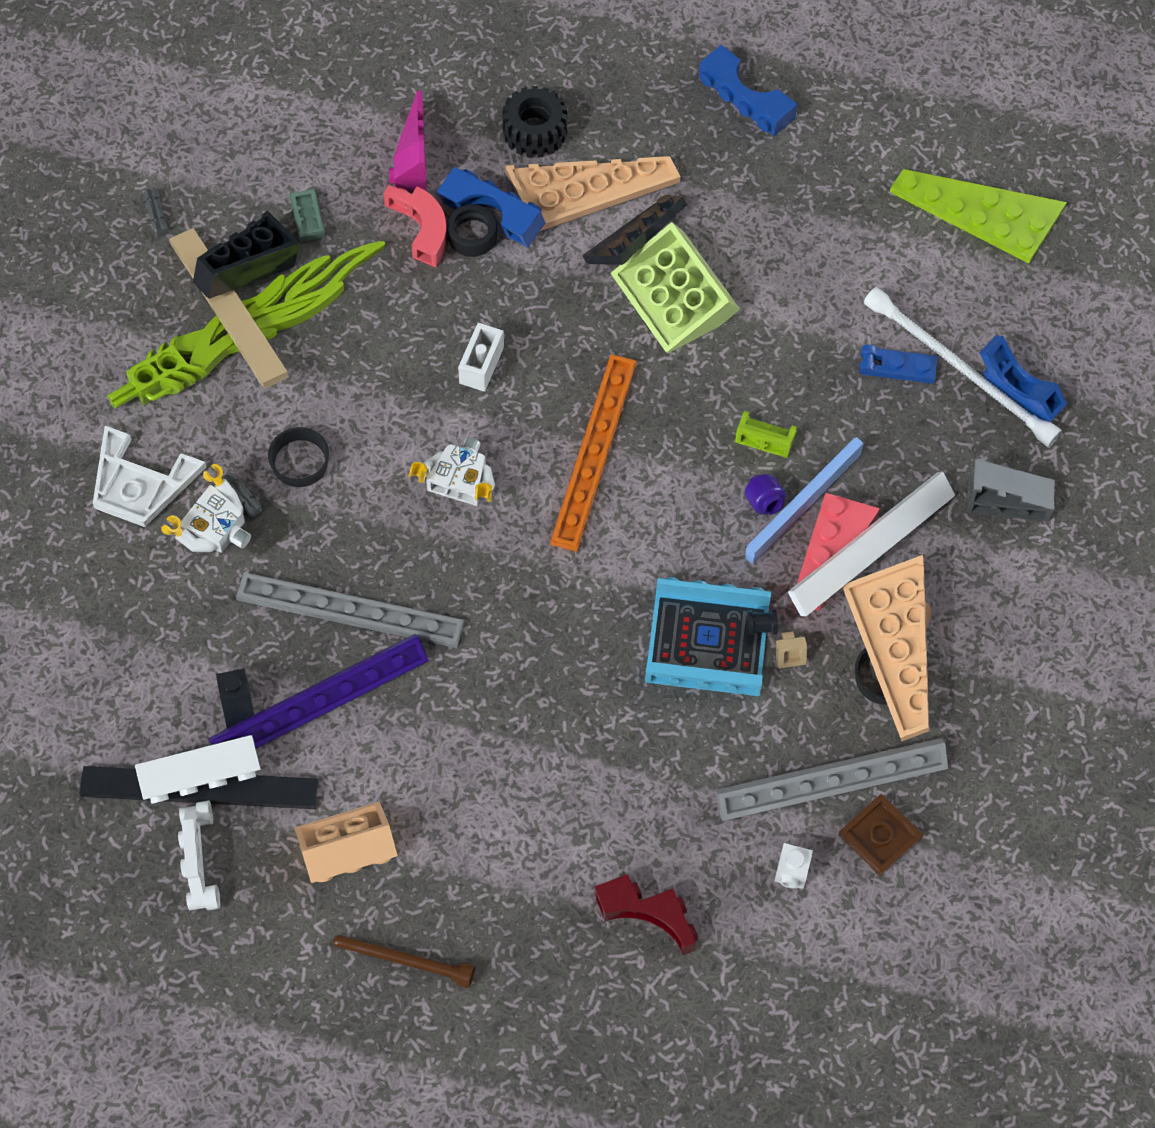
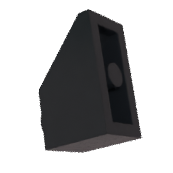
M245 668L216 674L226 727L229 728L255 715Z

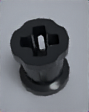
M771 610L770 613L747 611L748 636H753L754 633L771 632L772 635L778 634L777 610Z

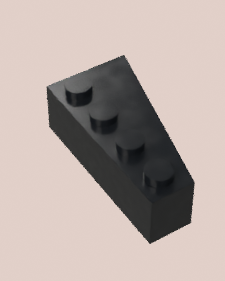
M266 211L262 214L261 219L248 223L245 230L240 233H233L229 236L227 242L224 244L219 243L199 256L196 261L193 283L210 299L295 267L300 242L269 211Z

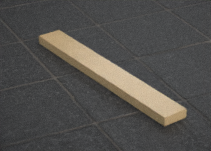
M194 228L170 238L171 246L192 278L194 277L197 258L208 251ZM234 290L210 299L204 295L264 389L289 378L286 368Z

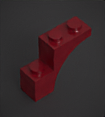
M628 874L594 886V896L605 922L619 918L644 920L658 926L671 936L683 955L694 952L695 941H698V935L692 923L688 924L684 914L687 913L682 897H676L673 889L639 901V899H642L640 888L637 882H631Z

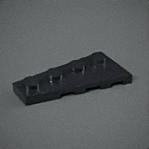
M669 194L660 197L652 206L583 254L585 262L588 264L623 265L687 206L684 197L671 196Z

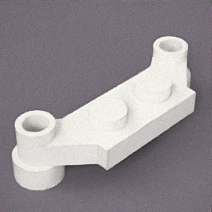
M208 800L197 802L196 806L179 809L182 831L178 832L180 848L184 849L185 859L181 860L180 865L182 875L188 879L190 892L186 893L189 911L202 908L214 910L221 907L218 886H205L200 826L213 824L212 806Z

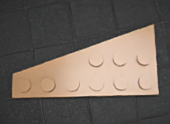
M670 156L638 158L637 161L621 162V159L611 160V163H597L596 160L555 163L554 166L539 167L538 164H528V167L514 168V165L505 166V173L520 200L527 204L532 202L542 210L541 213L545 220V225L540 231L680 183V175Z
M921 555L854 580L843 586L844 593L901 741L929 732L924 558Z

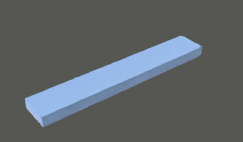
M857 437L853 438L747 545L745 559L754 564L861 455L864 443Z

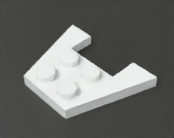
M105 426L93 498V506L97 510L146 527L206 468L204 461L182 453L175 462L169 476L123 460L121 458L131 442L130 435Z

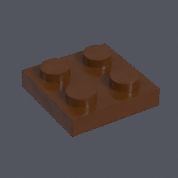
M882 794L842 828L838 834L880 877L923 837V834Z

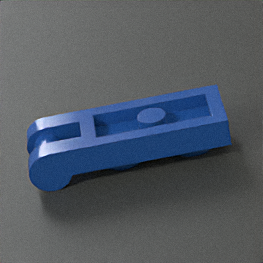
M864 345L861 348V357L863 358V362L859 365V373L861 375L932 384L935 382L937 356L878 349L874 345ZM874 360H881V365L873 363Z

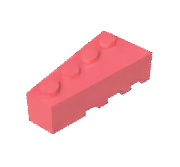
M825 493L797 584L876 522L880 508ZM824 601V602H823L820 606H818L815 610L820 611V609L822 608V606L824 605V603H825L826 601Z

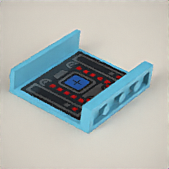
M674 577L658 578L645 683L760 696L766 633H754L753 636H748L747 611L768 613L771 592L758 587L744 589L737 588L732 584H722L719 586L710 585L699 580L685 582Z

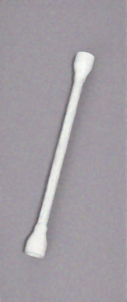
M875 287L869 292L864 300L866 306L874 312L886 315L888 318L897 321L899 325L905 327L907 331H910L912 335L926 344L931 350H934L939 356H942L948 363L950 362L953 367L958 369L963 375H966L971 381H974L976 385L985 390L990 396H993L995 400H998L999 403L1001 402L1009 411H1012L1021 420L1023 419L1026 426L1033 431L1041 443L1049 448L1060 437L1061 429L1052 422L1032 415L1020 404L1014 402L1011 397L1006 396V393L995 387L993 383H990L989 380L987 381L984 376L971 368L966 362H963L962 359L960 360L957 355L952 354V351L947 349V347H944L934 337L923 331L920 326L907 318L902 312H899V308L892 303L889 296L880 288Z

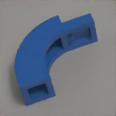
M995 335L979 352L987 367L983 371L987 381L989 380L990 383H993L995 387L1006 393V396L1011 397L1014 402L1020 404L1032 415L1051 422L1067 405L1057 383L1039 380L1019 365L1004 336Z

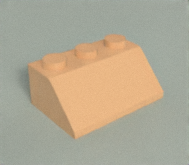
M380 801L294 828L311 883L317 881L326 882L336 875L355 873L361 870L362 867L374 863L383 864L391 858L398 856L390 826Z

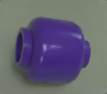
M756 475L750 479L745 488V497L758 514L773 515L782 509L786 493L773 475Z

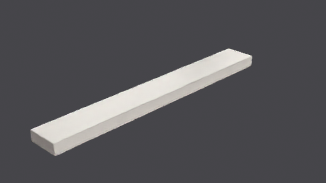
M938 472L790 589L788 594L800 616L810 614L951 500L955 494L944 473Z

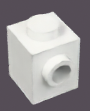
M784 843L774 882H778L788 888L803 889L813 850Z

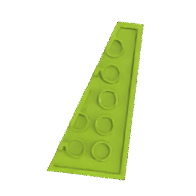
M906 169L902 170L890 188V193L1027 263H1030L1067 203Z

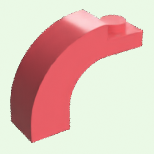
M388 185L384 191L385 206L412 217L421 226L418 235L412 243L413 258L437 268L445 253L447 244L446 220L441 206L432 195L422 188L416 187L414 192L410 194L403 188Z

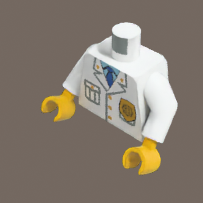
M470 437L465 438L462 448L448 445L444 451L436 453L425 462L412 463L408 475L410 478L418 476V482L424 483L425 477H427V491L475 506L478 505L480 497H485L487 502H491L492 491L495 487L491 467L486 465L485 456L477 453L481 444L478 440Z
M213 464L211 466L216 471V477H211L208 471H204L203 477L208 482H214L216 484L215 487L210 485L182 521L177 516L166 518L167 521L173 524V529L167 525L161 527L164 534H175V538L192 552H212L216 550L222 553L230 542L243 549L251 539V534L241 529L245 525L244 508L236 491L226 479L221 478L223 475L222 468L217 464Z

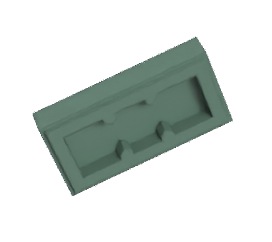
M311 189L290 193L289 196L299 241L305 242L325 238L326 234L316 190Z

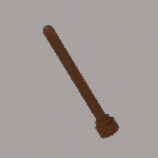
M337 935L333 939V944L336 947L451 977L452 981L457 982V986L469 989L476 968L474 964L463 962L462 964L456 963L453 966Z

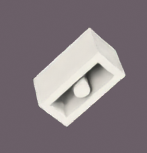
M477 323L458 367L459 384L485 392L504 348L503 330Z

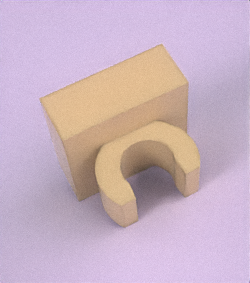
M793 631L782 633L783 640L776 641L778 669L806 665L807 643L805 637L795 638Z

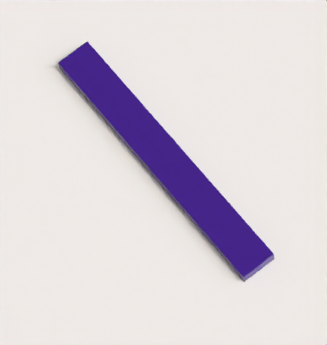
M414 634L207 739L210 745H215L252 735L256 749L429 660L418 636Z

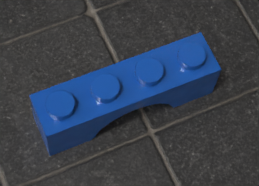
M720 45L700 62L699 77L701 82L705 86H711L718 91L724 101L733 103L743 116H749L757 122L758 127L762 131H768L773 136L777 135L795 119L797 103L779 89L771 92H756L745 87L738 78L740 59L723 45Z
M454 167L437 190L442 203L454 210L467 204H478L483 207H492L502 212L501 226L506 237L529 248L545 225V220L541 213L542 210L532 202L527 204L521 201L516 194L510 191L505 193L499 190L493 182L489 180L484 182L467 169L462 171Z

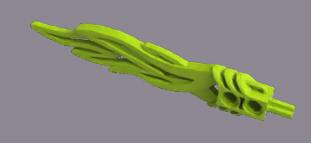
M384 241L373 242L352 249L336 258L316 277L314 276L331 260L329 255L314 259L286 278H284L283 274L279 275L259 295L243 300L242 303L268 341L277 335V331L303 323L330 305L344 291V279L361 264L386 247V243ZM354 258L352 261L346 264L323 288L311 292L318 288L320 285H322L326 280H328L340 266H342L350 259ZM296 282V284L287 292L285 302L275 305L286 293V291ZM216 315L204 329L173 337L169 346L167 341L162 343L157 353L155 348L150 350L145 360L126 371L129 383L108 394L107 398L110 400L113 408L116 409L136 397L145 405L164 395L177 394L183 391L184 388L195 384L196 381L206 378L229 354L240 351L229 334L220 338L227 331ZM181 355H192L190 363L187 364Z

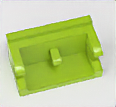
M744 411L737 428L735 442L788 458L796 436L797 426L792 425L790 430L749 418L750 412Z

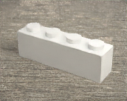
M250 735L136 764L135 768L143 800L150 798L152 804L168 800V793L179 791L180 796L198 792L197 786L208 783L211 789L226 785V778L238 776V780L242 781L256 777L255 771L260 770L253 737Z

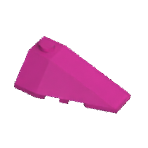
M422 91L416 92L393 157L394 168H389L390 184H395L396 188H403L408 192H414L416 187L427 191Z

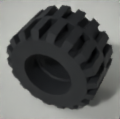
M532 86V89L524 87L521 88V92L515 91L512 93V98H507L502 109L503 134L505 142H508V147L511 150L516 147L517 154L522 155L525 152L526 157L532 158V154H537L538 158H541L545 152L551 155L554 153V148L559 150L562 147V142H565L567 134V106H564L562 97L558 98V93L555 91L550 93L549 88L543 87L538 89V86ZM529 118H541L547 122L541 125H529L523 121Z

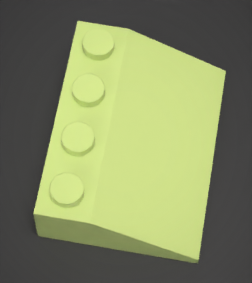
M672 222L641 247L628 261L611 272L615 281L666 353H670L720 327L740 310L684 231Z

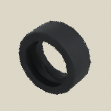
M467 204L457 208L451 213L447 222V235L450 246L457 253L467 257H477L489 252L497 242V221L494 214L488 208L478 204ZM477 220L487 226L488 233L481 239L466 240L457 234V227L463 222Z

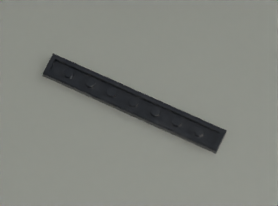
M83 766L79 792L81 797L143 800L136 769ZM256 775V777L239 781L238 776L226 778V785L210 789L207 783L197 786L198 792L180 796V792L176 791L168 793L169 799L164 800L166 802L185 803L209 800L211 804L316 809L319 781L318 778Z

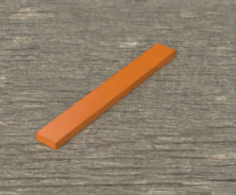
M610 354L550 545L578 551L637 360Z

